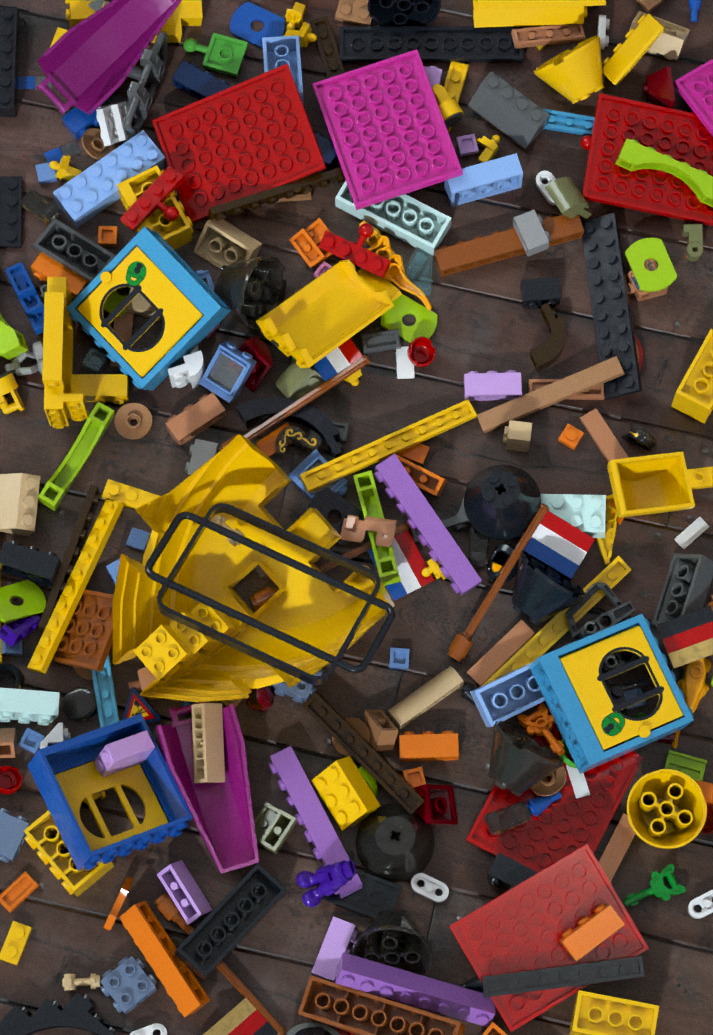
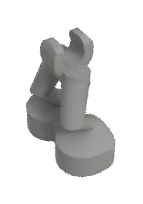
M42 341L33 343V353L26 351L13 358L12 363L5 365V371H10L13 375L16 374L17 376L33 374L37 371L42 375ZM27 357L37 360V365L31 367H21L20 363Z

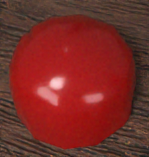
M422 336L415 338L410 343L407 355L413 365L423 368L429 366L434 361L436 349L433 347L431 339Z
M2 766L0 767V793L5 795L14 794L22 785L23 775L20 774L17 767Z

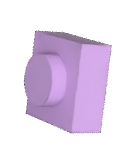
M475 134L456 137L460 157L478 153Z

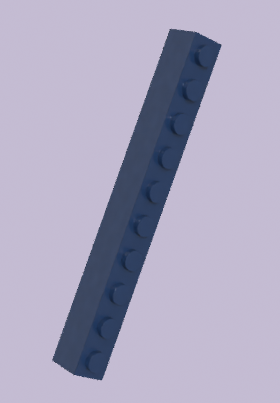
M182 61L172 77L174 87L198 100L231 87L225 80L214 78L210 72H203L191 62ZM315 131L314 134L325 161L326 170L330 171L338 160L332 140L324 138L320 132Z

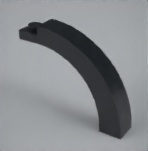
M280 397L261 398L245 402L237 406V410L248 429L257 424L264 423L297 400ZM306 404L282 420L307 427L323 440L334 459L342 456L344 449L340 443V433L335 425L319 410Z

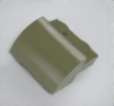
M570 177L558 178L545 187L563 215L571 219L577 214L586 219L592 215L589 210V203L584 199Z
M296 359L275 381L278 389L288 399L294 400L302 398L325 382L313 365L310 368H300L296 364Z
M266 802L254 820L257 844L265 850L277 854L298 820Z

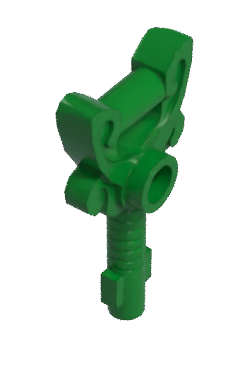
M674 864L667 865L661 873L654 871L651 874L650 887L636 894L631 893L627 895L626 899L622 900L624 906L633 907L639 904L638 901L653 894L657 898L661 897L663 901H669L670 895L685 893L686 888L678 884L673 874ZM664 877L667 878L672 889H668L664 885Z

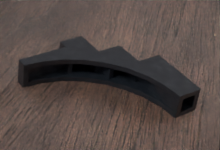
M77 993L62 1011L60 1010L62 1006L54 999L51 1002L46 999L31 1018L29 1017L31 1012L23 1005L20 1008L15 1005L0 1022V1035H32L53 1028H76L96 1035H117L118 1032L110 1025L106 1028L101 1023L103 1019L95 1012L92 1015L90 1014L95 1007L91 1004L93 1000L85 993L82 996Z

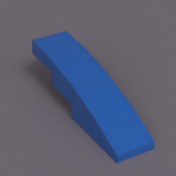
M20 262L5 269L35 334L38 335L44 332V306L23 263Z

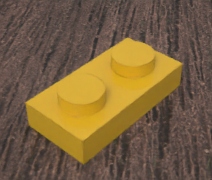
M13 921L0 952V960L18 966L33 928Z

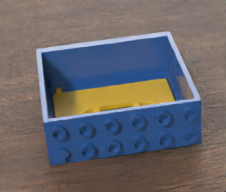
M142 714L42 748L37 751L27 765L78 871L86 869V871L91 870L101 862L107 864L113 861L114 857L119 855L121 858L125 857L135 849L141 851L147 848L148 844L154 842L156 845L163 842L166 837L171 836V838H175L182 834V830L189 826L188 823L193 818ZM147 730L155 746L147 759L139 765L102 777L95 767L94 760L105 745ZM121 786L130 788L141 798L145 808V817L142 824H139ZM111 788L115 789L133 826V829L114 836L110 835L92 798V795ZM83 800H86L104 838L93 835L83 825L80 818V806Z

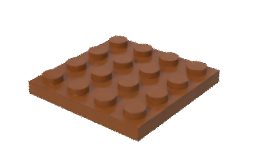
M84 590L51 662L102 672L113 643V594Z

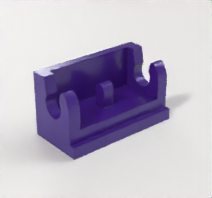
M32 615L29 618L26 617L12 621L8 625L4 624L0 630V638L11 648L36 630L41 617L39 615Z

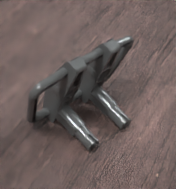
M161 31L158 34L152 50H143L140 58L141 66L135 65L127 76L139 80L138 83L131 81L127 90L128 98L110 95L102 103L107 105L126 101L128 112L125 117L124 128L132 136L139 133L146 120L152 100L164 75L168 53V35L165 31ZM145 84L150 87L148 91L145 88ZM133 117L137 119L134 127L131 125Z
M597 582L585 592L586 597L571 606L565 614L569 631L572 634L570 637L574 642L614 626L624 619L633 618L632 613L636 609L631 600L622 603L606 583ZM598 590H603L616 607L600 614L596 619L587 622L578 630L573 615ZM607 618L610 621V625L608 627L602 626L600 619ZM617 651L605 659L601 673L604 674L628 664L637 658L638 655L627 651L630 654V659L624 660L621 658V651ZM649 677L620 685V687L623 689V692L653 685L654 683L652 678ZM609 679L605 680V682L612 683Z

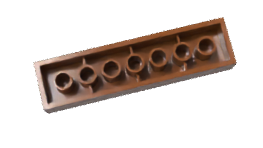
M311 975L298 1011V1015L303 1018L356 1035H463L466 1027L459 1021Z

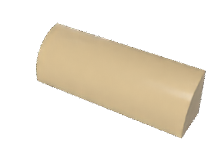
M449 666L387 710V713L401 730L463 686L464 681L455 669Z
M222 703L192 704L194 783L225 782Z

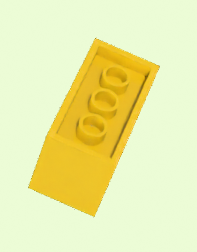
M156 165L117 184L119 196L126 211L155 182L164 170L160 171ZM175 190L163 203L168 207H176L179 211V217L175 221H168L164 217V212L157 208L137 229L138 233L143 227L155 230L173 250L193 241L192 234L194 233L193 224L189 216H185L183 212L185 210L181 201L177 202Z
M710 329L679 385L671 407L704 424L713 410L712 329Z
M49 810L24 830V833L27 835L24 837L26 842L33 850L36 848L39 850L36 854L45 865L50 863V871L58 880L61 878L64 880L61 884L70 895L74 893L77 897L80 896L114 867L112 862L107 864L101 862L88 871L86 869L80 871L75 869L76 867L70 853L63 854L67 847ZM56 834V837L52 839L51 835Z
M579 990L575 995L569 1035H655L659 1006Z

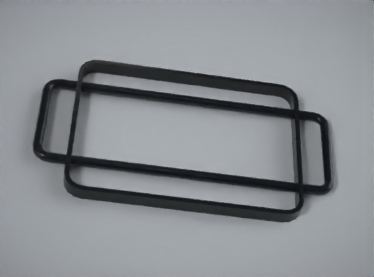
M226 503L212 506L204 518L188 511L177 514L145 565L146 575L153 581L162 584L157 595V608L161 614L312 685H322L328 682L337 666L351 673L365 671L395 619V610L392 605L376 598L380 589V578L376 572ZM218 513L230 514L369 578L375 584V588L370 595L210 520ZM188 519L199 524L198 529L169 576L166 578L155 573L153 566L181 521ZM205 528L366 601L364 608L336 657L174 582L175 577ZM171 588L331 663V666L321 676L311 675L166 607L162 603V598L167 590ZM373 604L385 610L388 615L362 662L359 665H352L342 660V657Z

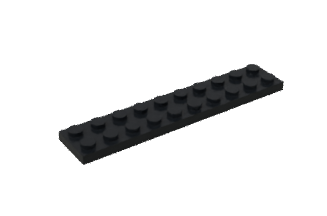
M474 26L340 27V60L342 63H376L417 49L422 62H523V48L515 49L511 35L512 29H521L523 26L474 28Z
M615 213L581 222L584 229L582 241L599 362L601 363L617 356L624 371V375L604 383V398L607 400L642 391L618 218Z

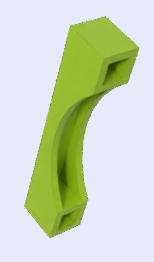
M634 139L625 140L615 162L616 165L629 171L654 169L670 173L686 183L701 203L713 207V176L708 175L704 170H697L691 167L686 162H679L670 155H663L652 147H645Z
M0 312V356L11 360L28 351V347L23 334L13 329Z
M99 401L97 402L65 459L39 494L38 500L41 504L56 511L115 417L114 410Z
M372 470L353 475L364 518L370 516L385 519ZM368 530L382 584L386 586L401 582L392 545L390 547L376 545L377 532Z

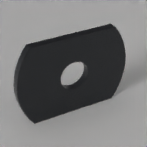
M325 488L318 492L311 499L307 510L310 507L316 508L339 534L341 533L343 520L348 515L358 516L359 520L362 521V511L330 488ZM336 509L340 513V520L333 524L328 520V513ZM340 538L336 543L342 545L348 541L341 540Z

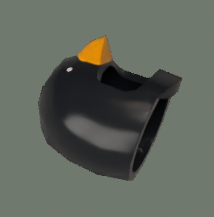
M497 545L488 560L486 567L487 575L493 583L513 552V549L508 545ZM519 559L503 584L516 576Z

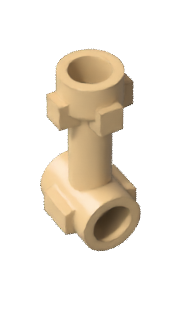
M218 514L212 519V522L245 536L238 528L233 530L225 523L227 519L223 515L220 516ZM227 538V539H226V540L229 541L234 547H235L237 544L240 545V543H238V542H236V541H234V540H232V539H230V538Z
M64 974L62 987H64V991H76V986H91V989H96V987H101L100 975L91 974L90 978H76V974Z

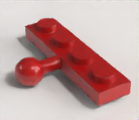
M169 166L121 216L120 221L135 233L157 208L164 212V217L168 221H175L179 217L178 209L174 206L168 207L163 202L183 182L184 176Z
M363 223L359 227L360 236L356 244L327 230L319 244V248L344 260H350L354 265L382 278L385 277L392 261L363 248L366 239L371 237L374 232L373 226L369 223Z

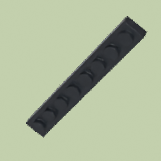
M642 956L481 976L483 996L485 998L645 977Z

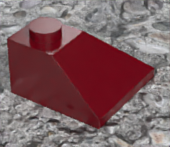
M665 67L646 77V82L642 86L643 94L647 95V101L651 104L673 109L675 94L671 67Z
M258 336L244 341L239 349L241 352L251 354L253 356L252 359L257 361L245 383V386L253 393L273 367L271 350ZM233 360L227 366L237 378L244 368Z
M424 784L414 787L427 800L416 812L427 824L458 825L453 786Z

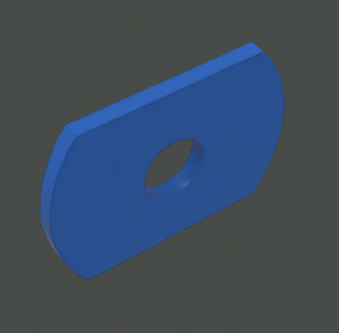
M250 2L241 5L234 12L230 21L231 35L263 49L262 38L281 37L285 30L284 18ZM254 21H261L264 24V28L259 32H255L251 29V24Z

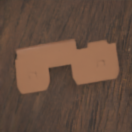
M348 515L343 520L340 533L341 540L361 543L365 537L366 530L377 532L376 545L390 547L394 540L397 521L366 516L364 521H361L358 516Z

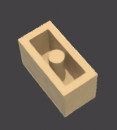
M509 420V426H505L503 443H506V450L529 451L532 423Z

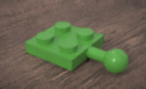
M213 33L209 46L198 44L195 39L188 38L184 41L183 47L189 53L195 51L206 53L202 64L203 68L238 77L248 48V42Z

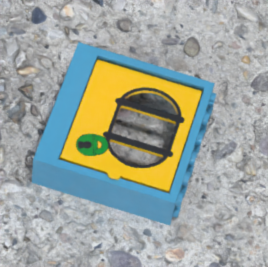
M143 227L66 308L70 312L69 316L75 322L79 321L82 324L81 329L87 335L91 334L95 338V344L108 352L106 355L109 359L117 362L120 365L119 369L125 375H130L133 378L132 383L137 388L153 391L168 376L167 369L178 366L184 360L183 356L190 354L231 311L155 230ZM133 287L134 290L104 319L103 308L108 296L118 288ZM140 293L154 307L156 312L125 343L110 327V323ZM161 317L162 331L156 342L144 349H132L133 344ZM197 322V324L187 333V331ZM163 357V359L153 368V366Z
M643 614L542 655L529 666L580 774L680 731L694 721L693 712L684 701V693L678 688L676 677L669 670L667 658L661 653L658 647V640L652 635L649 621L644 618ZM630 651L640 656L635 661L604 674L601 673L605 659L614 652ZM645 664L656 688L616 705L605 680ZM659 695L655 710L645 717L632 718L620 712L622 709L652 696ZM674 720V722H672V723H669V724H667V725H665V726H663V727H660V728H658V729H656V730L650 731V730H652V729H654V728H656V727H658V726H661V725H663V724H665V723H668V722ZM638 735L640 736V737H637V738H635V739H633V740H630V741H628V742H626V743H623V744H621V745H619V746H617V747H614V748H612V749H610V750H607V751H605V752L603 751V750L608 749V748H610V747H612V746H615V745H617V744H619V743H622V742H624V741H626V740H629V739H631V738H633V737H635V736H638Z

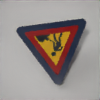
M135 687L131 688L122 720L142 714L146 723L161 720V716L143 696L139 695L140 692Z

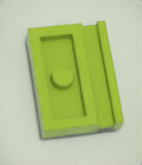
M669 750L664 769L680 771L691 777L695 782L698 780L702 781L707 760Z

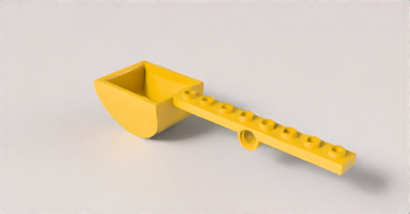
M683 451L610 460L607 465L618 518L692 509L695 507L692 490L713 487V466L687 469Z

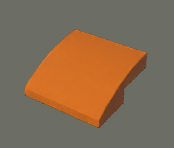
M318 218L306 229H301L289 239L311 269L333 255L319 248L326 230L331 232L321 218Z

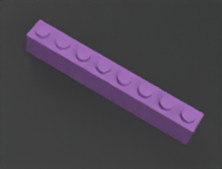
M393 454L376 465L374 475L377 480L385 484L387 487L385 491L390 498L394 497L398 503L396 504L397 509L401 514L405 513L410 528L412 530L416 529L419 534L417 537L423 546L427 545L430 550L428 553L434 562L438 561L441 566L439 569L445 578L449 577L452 582L450 585L456 594L460 593L463 596L481 584V578L397 456Z
M289 746L271 755V763L268 765L273 774L277 773L279 780H277L278 785L282 791H286L288 795L286 800L290 808H295L297 812L295 818L298 820V824H303L306 829L304 835L308 843L312 841L315 847L312 850L316 859H321L324 865H331L344 860L349 861L350 859L292 747ZM358 874L354 875L351 881L340 887L334 894H339L342 899L362 889V882Z
M347 953L342 954L337 965L335 983L485 1027H489L495 1015V1005L491 998H484L483 993Z

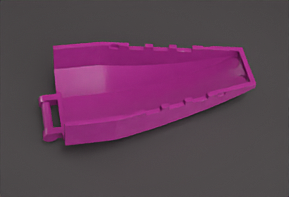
M182 0L111 1L69 29L37 60L46 78L36 88L39 91L42 90L59 108L58 111L61 114L73 105L90 115L121 86L137 61L141 58L143 50L147 49L152 43L155 36ZM51 82L68 102L64 104L47 84Z
M197 702V703H194V704L208 703V702ZM192 704L176 709L174 707L169 708L173 724L157 725L155 727L164 760L220 874L259 863L245 742L234 704L222 708L225 782L194 783L192 718L179 721L177 717L191 713Z

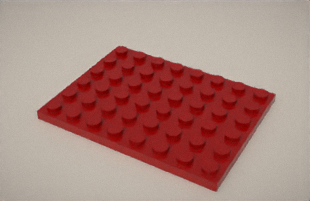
M288 64L152 120L168 167L171 166L184 176L183 182L176 189L186 216H189L192 224L209 217L208 211L211 207L300 180L327 168Z
M599 93L582 190L584 199L713 226V207L701 203L696 194L681 179L661 170L641 169L629 171L615 164L625 140L634 139L645 147H652L663 155H670L679 162H686L691 167L697 170H704L708 175L713 176V137L696 114Z
M541 703L537 704L534 712L538 711V707ZM547 707L548 715H552L549 708ZM554 723L550 732L557 741H561L563 737L559 734ZM525 728L513 753L510 755L511 757L508 759L511 761L509 762L510 764L506 763L508 766L506 767L505 765L466 841L496 857L500 852L536 872L541 871L586 843L594 854L643 756L631 751L583 772L590 795L576 799L566 764L556 752L553 753L550 749V743L544 735L536 736L534 734L530 736L527 734V728ZM567 754V757L574 761L571 754ZM543 760H556L564 766L567 773L566 782L559 791L562 797L552 802L538 817L530 815L526 808L527 800L541 796L534 793L528 783L529 773L537 763ZM514 761L521 766L517 774L510 771ZM492 811H494L492 814L496 813L495 815H492V816L487 815L488 813H490V812H492ZM498 830L501 831V834H498V835L494 834V833H496Z
M587 843L449 925L450 930L481 983V976L635 957L649 949ZM599 905H611L625 925L578 961H574L559 941L563 938L561 935L569 928L574 930L579 926L578 921L585 916L589 918L595 914L593 910ZM590 984L492 996L490 998L509 1031L512 1032Z

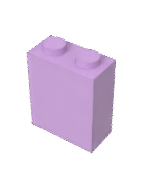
M147 730L105 745L94 760L95 767L102 777L139 765L147 759L155 748Z

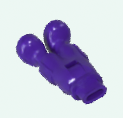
M344 860L331 865H324L317 869L315 874L309 871L298 873L296 881L301 888L309 889L319 884L318 888L310 889L303 893V903L310 908L317 906L322 900L323 895L328 897L337 892L340 887L346 885L348 881H351L353 876L357 874L354 862L352 860Z

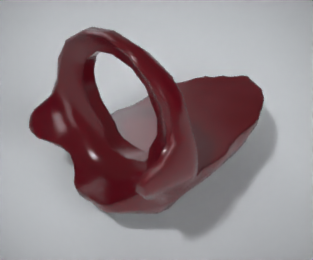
M266 686L250 689L252 692L254 690L257 691V700L259 702L258 705L252 704L250 702V694H248L249 698L246 701L251 709L265 712L268 708L272 707L274 702L272 688Z

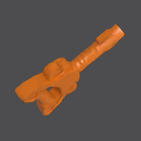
M544 702L539 705L538 711L528 716L524 714L517 716L519 723L527 728L528 735H544L550 743V749L553 753L556 752L559 756L565 753L563 743L560 740L557 741L550 732L553 728L552 724L555 722L553 716L548 715Z

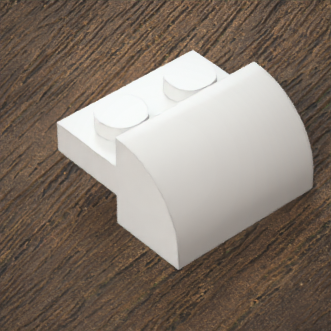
M126 101L103 105L96 109V118L100 125L101 139L104 142V146L134 137L124 128V121L128 112Z
M201 350L183 356L184 364L167 369L172 388L184 387L189 382L192 389L200 385L198 382L205 373Z

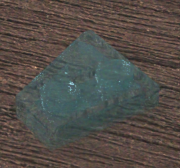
M416 247L404 267L405 273L413 284L430 297L433 255Z

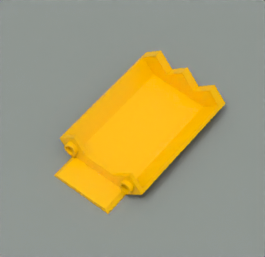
M472 0L474 28L584 24V18L587 17V6L606 5V0Z
M342 260L256 322L264 336L269 341L274 340L279 345L278 349L287 357L293 356L300 368H310L394 307L392 302L400 297L402 293L388 280L363 268L356 272V267L350 260Z

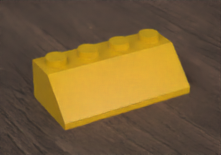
M644 14L637 22L639 24L635 30L631 29L626 34L627 40L623 44L619 43L614 48L613 52L615 54L603 61L602 73L614 85L620 84L666 30V27L651 14L647 16Z

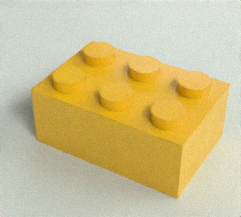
M350 756L336 760L311 780L342 831L356 826L381 806Z

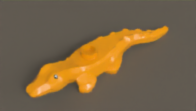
M363 220V221L359 224V226H361L363 223H368V222L365 221V220ZM373 226L374 232L372 236L365 241L370 246L367 250L392 261L384 279L395 283L402 290L420 298L428 311H431L432 305L424 292L407 277L402 256L395 254L391 248L389 238L384 235L382 236L380 231Z
M706 658L683 665V679L677 683L678 688L684 693V701L687 707H690L693 713L699 701L709 690L705 679L706 673L711 668V662ZM680 731L674 733V741L672 743L674 749L678 746Z

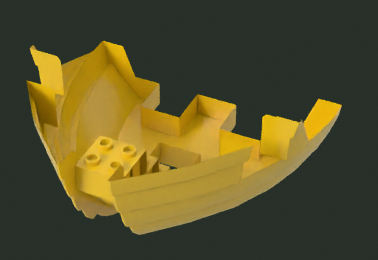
M240 434L169 493L136 509V512L150 526L152 532L143 555L142 564L124 554H121L113 597V664H120L123 661L138 656L156 677V680L139 694L140 696L190 702L249 698L248 694L252 692L250 689L262 688L285 682L291 688L302 681L161 614L157 608V595L162 584L153 581L145 573L146 562L174 517L181 512H192L204 518L212 506L226 503L282 528L264 506L292 480L264 452ZM311 507L286 530L328 550L341 538L340 534L316 508ZM218 513L227 519L225 523L233 530L238 528L245 535L244 537L320 571L314 563L321 556L230 514ZM188 519L181 521L154 564L153 571L166 578L169 576L198 529L199 524ZM205 528L175 577L174 582L336 657L364 608L366 601L241 543L234 547L226 540L228 537ZM259 565L279 587V590L253 613L233 588ZM353 572L344 581V583L370 595L375 588L372 580L356 572ZM380 581V589L376 598L394 607L395 604ZM171 588L167 590L162 598V603L166 607L311 675L316 674L321 668L329 664V662ZM372 604L347 650L374 624L382 619L387 612Z

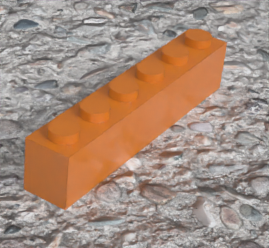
M146 901L134 904L119 917L124 928L128 930L135 945L139 947L145 960L150 964L156 977L162 982L167 994L173 999L178 1011L182 1013L184 1018L194 1014L210 1001V998L191 969L175 955L176 946Z

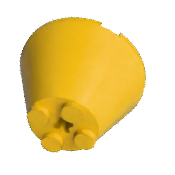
M599 35L578 43L573 50L567 49L537 67L536 71H533L534 74L571 101L572 104L590 97L591 93L604 88Z
M659 769L647 773L634 784L627 799L626 810L631 828L641 840L657 848L674 849L688 844L700 833L707 816V804L701 788L691 777L677 770Z

